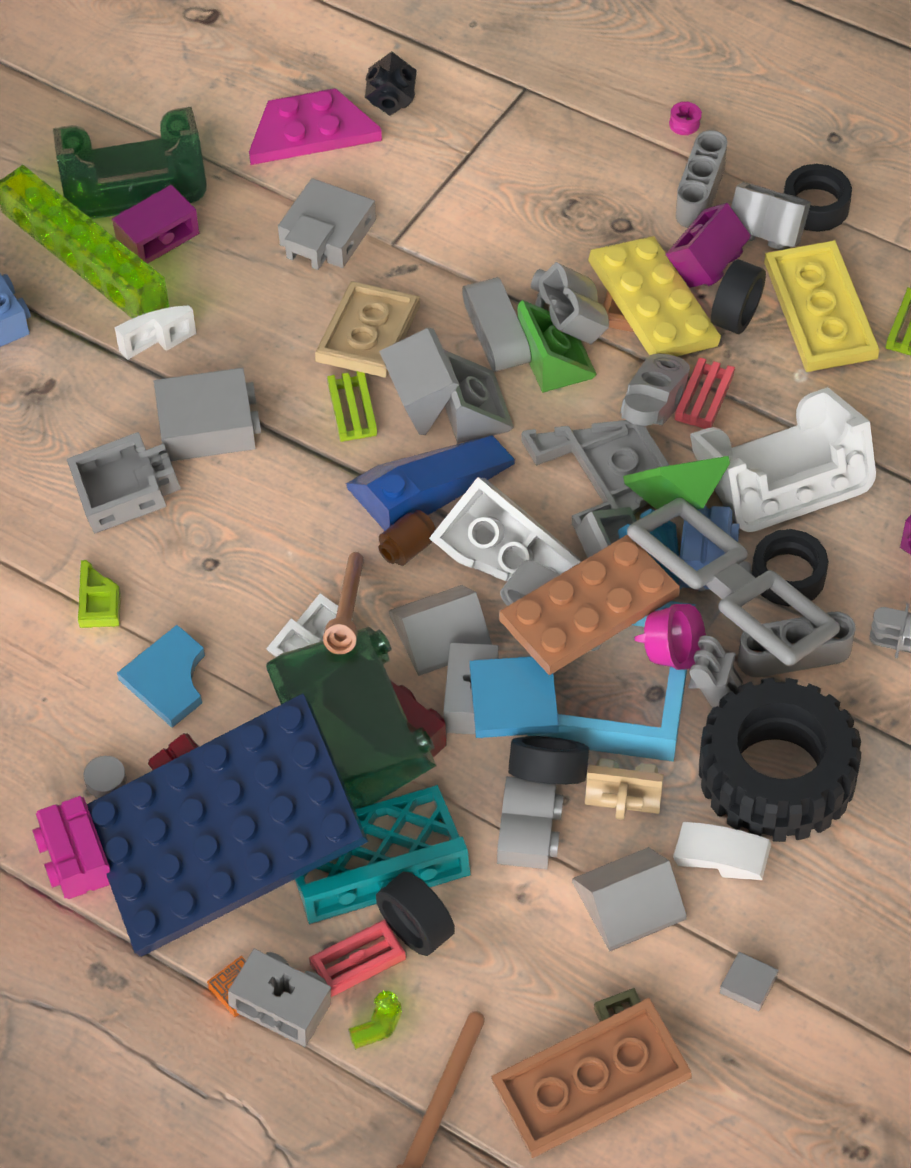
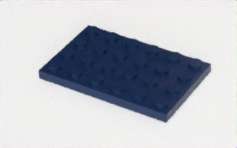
M304 693L87 804L109 864L110 872L106 874L134 953L140 957L368 842L312 705Z

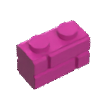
M78 796L63 801L61 805L55 804L38 810L36 817L39 827L32 829L39 852L48 851L51 862L44 864L51 887L54 888L60 885L64 898L71 899L87 893L88 890L94 891L110 885L106 875L110 872L109 864L84 797Z

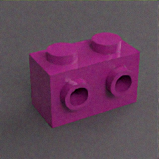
M172 185L152 194L149 198L112 218L116 243L140 268L200 234L196 209Z
M724 203L704 209L665 255L689 288L703 284L711 286L724 276L723 270L725 267L741 256L743 253L742 247L752 236L729 204Z

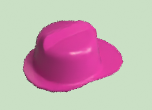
M672 604L669 608L650 613L644 624V633L635 636L634 641L644 643L646 654L652 663L673 667L676 670L690 669L691 666L695 665V652L700 650L698 646L699 638L706 636L705 626L701 614L695 606L691 604Z

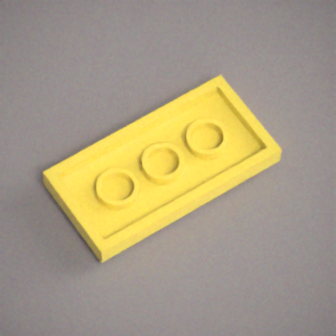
M654 236L590 251L589 263L649 356L658 353L680 356L718 347L721 335L711 323V320L678 271L667 258L666 253Z
M835 240L765 253L764 263L806 372L878 359L880 349Z

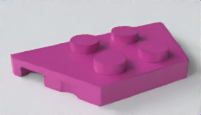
M336 88L268 100L249 149L250 164L254 165L382 141L381 128Z

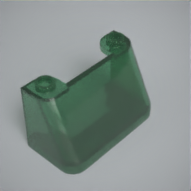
M192 106L173 109L164 114L160 121L161 138L92 149L91 139L84 128L71 125L53 128L56 158L68 213L78 220L119 215L122 211L135 206L149 198L152 194L170 185L189 203L199 201L206 192L207 182L199 133Z
M370 627L357 630L355 647L346 654L332 653L325 647L324 642L320 641L282 653L266 663L268 674L280 704L303 693L309 699L355 809L376 803L436 766L430 752L434 749L432 739L423 727L416 729L407 721L383 665L389 661L388 652L392 650L391 645L380 629L374 631Z

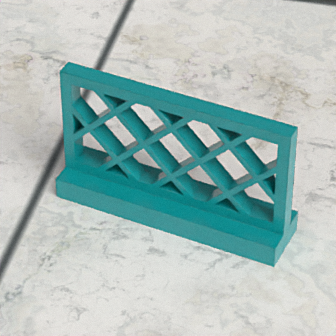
M438 785L355 809L365 835L369 834L383 839L377 851L374 852L359 846L340 856L336 864L328 862L316 868L329 873L326 878L306 883L305 878L308 875L306 873L294 880L303 902L308 923L312 924L377 904L376 894L403 871L414 874L429 887L467 877L471 873L468 848L463 836L460 837ZM434 801L436 809L430 819L412 813L416 806ZM385 815L397 818L390 831L375 826L373 823L378 817ZM406 822L423 828L416 840L399 834ZM432 831L449 837V841L431 846L425 843ZM392 843L410 849L408 853L393 858L385 856ZM352 855L370 861L368 865L353 870L345 868Z

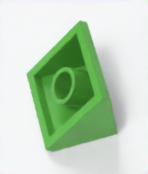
M524 300L518 304V320L526 335L531 353L529 365L542 393L591 380L597 375L581 340L558 330L551 321L550 311Z
M729 456L663 466L625 475L623 479L625 485L656 510L676 498H683L696 509H702L728 468L730 461Z

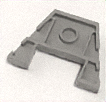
M627 420L592 423V428L571 430L569 426L555 427L554 432L536 434V429L523 431L521 441L536 466L573 453L602 499L603 504L572 515V526L575 530L585 515L591 511L631 507L635 515L648 502L624 484L623 476L669 466V463L646 427L633 424Z

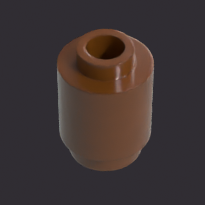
M416 510L414 513H406L379 535V552L387 562L404 566L432 543V540L429 538L436 530L433 521L420 510Z

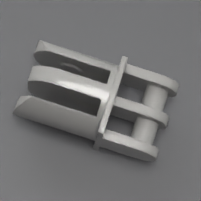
M906 603L905 611L880 607L875 610L873 615L874 620L871 625L870 641L877 646L895 649V658H898L899 651L911 653V612H908V603Z
M701 636L698 641L700 650L696 651L694 655L695 665L690 668L689 674L691 679L688 687L689 689L699 688L710 706L716 707L719 706L720 699L728 692L733 691L735 694H738V686L742 685L743 680L733 666L736 656L735 652L725 653L717 639L711 636Z

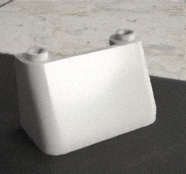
M827 387L804 396L799 402L796 409L797 426L731 448L728 435L716 427L691 433L690 437L692 450L697 461L729 456L730 464L714 490L723 506L730 507L733 510L732 521L740 524L739 528L743 531L755 532L867 492L876 479L870 421Z

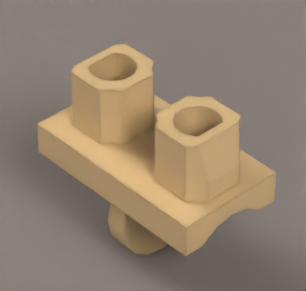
M600 758L596 765L588 766L585 805L616 808V819L624 820L626 810L659 814L664 774H659L658 767L653 764L641 763L636 766L635 770L620 769L619 764L613 759Z

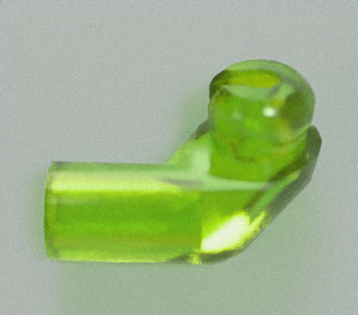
M383 991L377 994L374 999L376 1007L370 1021L348 1029L354 1049L384 1040L394 1033L402 1014L401 1003L394 992Z

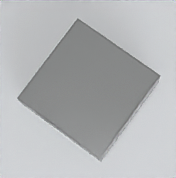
M738 952L720 986V994L760 1011L778 976V969Z

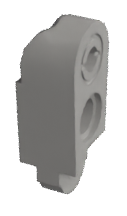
M658 353L648 356L628 385L626 396L622 402L621 418L641 426L663 425L676 411L685 391L690 370L689 364L683 359L669 354Z

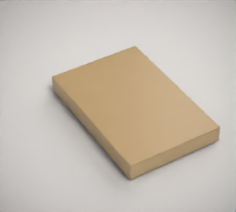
M350 281L315 351V362L386 378L389 372L379 351L405 339L420 307V296Z

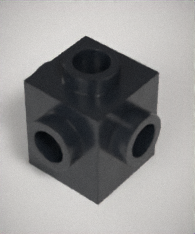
M391 51L368 68L365 98L373 106L378 107L389 116L401 108L408 107L415 97L414 90L417 70Z

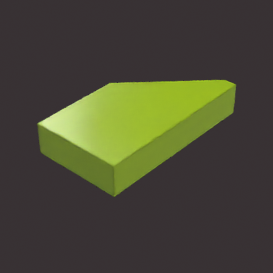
M81 560L78 609L79 627L119 626L121 596L119 586L110 578H105L96 571L89 561Z

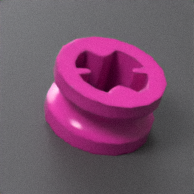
M679 102L673 105L671 109L669 127L676 134H693L700 127L702 111L694 103Z

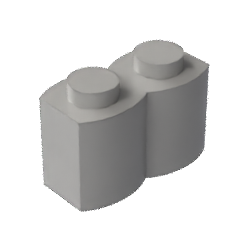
M742 182L736 186L731 208L752 236L749 241H754L755 237H760L769 241V247L785 250L800 244L811 202L762 186Z
M555 262L539 278L541 297L550 305L551 321L558 330L592 344L609 328L607 311L602 304L597 302V289L589 277Z
M506 776L497 864L547 869L549 857H557L560 832L552 831L553 819L561 820L564 795L556 794V784L538 783Z

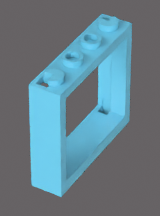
M670 601V602H668L667 604L663 605L662 607H660V608L657 609V610L669 608L672 604H690V603H682V602ZM647 616L632 625L644 627ZM670 667L661 728L558 714L559 733L530 734L528 736L562 738L583 743L591 751L674 762L687 669L676 670Z

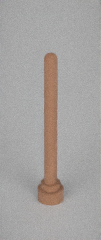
M353 552L348 557L336 618L327 623L323 635L325 647L335 654L350 652L355 647L358 631L352 622L364 561L363 556L358 552Z
M474 1011L468 1015L403 1165H397L396 1168L422 1167L483 1027L485 1019L482 1013Z

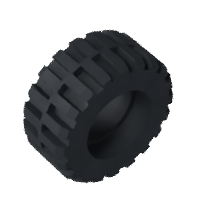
M774 678L761 679L759 685L754 686L752 682H748L738 686V694H735L733 691L728 692L720 699L719 706L713 707L710 711L701 737L699 777L702 778L701 789L705 798L711 799L713 811L720 817L726 814L728 816L727 824L734 829L740 830L741 827H744L751 834L761 837L762 834L773 836V842H786V836L795 835L796 840L809 838L812 829H815L817 833H821L831 827L832 818L834 820L840 819L847 810L848 802L852 801L862 754L860 751L861 738L859 731L855 727L853 728L854 719L849 711L846 709L839 710L841 702L831 694H828L826 697L820 694L821 688L808 683L807 687L797 684V679L786 678L785 682H775ZM783 740L794 743L806 750L815 760L817 767L797 778H772L754 770L741 754L748 747L758 742Z

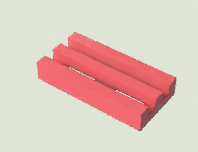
M699 357L675 411V420L703 429L711 428L734 377L735 367L728 365L726 369L720 368L721 363L713 361L712 365L706 364V359ZM702 375H707L691 414H686ZM715 379H722L705 419L699 418Z
M385 919L309 957L313 971H316L327 982V985L331 986V997L406 960L404 949ZM382 936L385 937V940L350 955L348 959L328 969L325 968V965Z

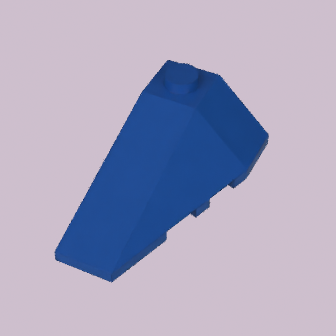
M491 435L377 465L346 483V487L385 531L408 512L414 513L416 510H420L426 515H430L465 494L478 477L489 480L514 465L515 459Z

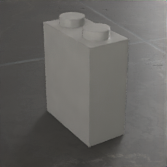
M244 368L154 380L161 440L171 461L256 449L254 434L261 433L258 411L250 412L249 405L256 404L253 382L245 381Z

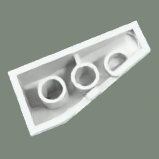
M480 477L474 481L429 538L458 563L493 575L504 581H508L522 562L526 560L537 562L558 574H562L582 562L513 500L486 478Z

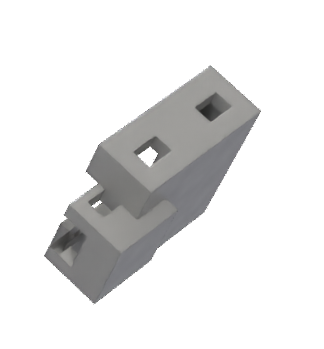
M311 178L278 225L279 242L281 246L286 248V258L293 261L297 254L311 259L312 268L319 270L327 258V263L344 268L376 221L375 200Z
M139 432L67 458L85 515L94 534L167 507L163 496L181 490L164 444L146 450Z

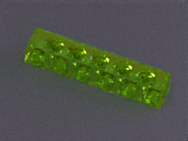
M21 165L0 180V206L2 213L132 319L152 311L170 307L165 277L27 167Z

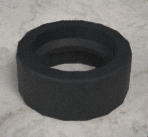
M810 164L794 170L786 179L784 194L796 196L805 190L818 189L833 194L838 200L826 206L810 205L804 230L820 232L831 230L841 225L849 214L852 196L850 180L842 171L830 165Z
M740 259L735 260L726 271L716 293L711 311V323L736 334H741L750 323L761 299L766 280V271L761 267Z
M777 530L766 535L756 546L752 563V575L756 578L769 571L766 567L767 562L778 555L790 554L799 556L809 562L813 568V573L803 580L787 582L809 600H814L823 590L829 564L826 549L817 538L799 530ZM770 588L760 594L774 604L791 606Z
M543 736L517 737L511 741L508 773L514 777L538 783L565 785L582 783L586 781L589 747L583 743L562 738Z
M401 872L376 894L378 908L390 928L409 948L418 954L429 956L455 933L454 922L443 902L424 881L412 873Z

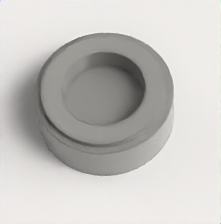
M100 756L91 760L85 767L83 774L87 790L97 798L126 784L127 780L123 764L112 756Z

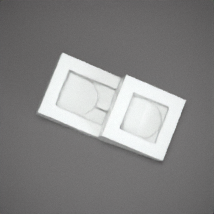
M189 305L164 308L137 316L116 326L115 332L120 353L128 360L156 343H159L167 351L196 334L193 309Z
M319 593L296 622L291 618L266 650L299 673L327 649L323 642V635L327 623L336 618L338 605Z
M683 822L673 858L677 865L681 867L716 868L723 878L762 880L771 842L764 837L737 829L711 824Z

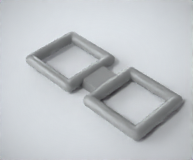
M676 498L627 528V535L688 586L693 589H699L705 585L722 599L719 602L720 612L785 665H794L840 631V625L837 621L776 572L769 570L755 578L739 564L748 556L746 548L683 498ZM680 516L723 550L725 554L696 571L649 532ZM770 588L818 628L789 647L741 608V606Z

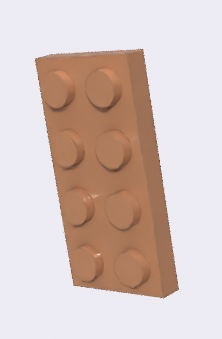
M626 535L500 610L499 621L550 676L678 597L680 586L641 546Z
M647 998L492 1075L491 1079L529 1154L534 1158L691 1079L692 1073L650 998Z

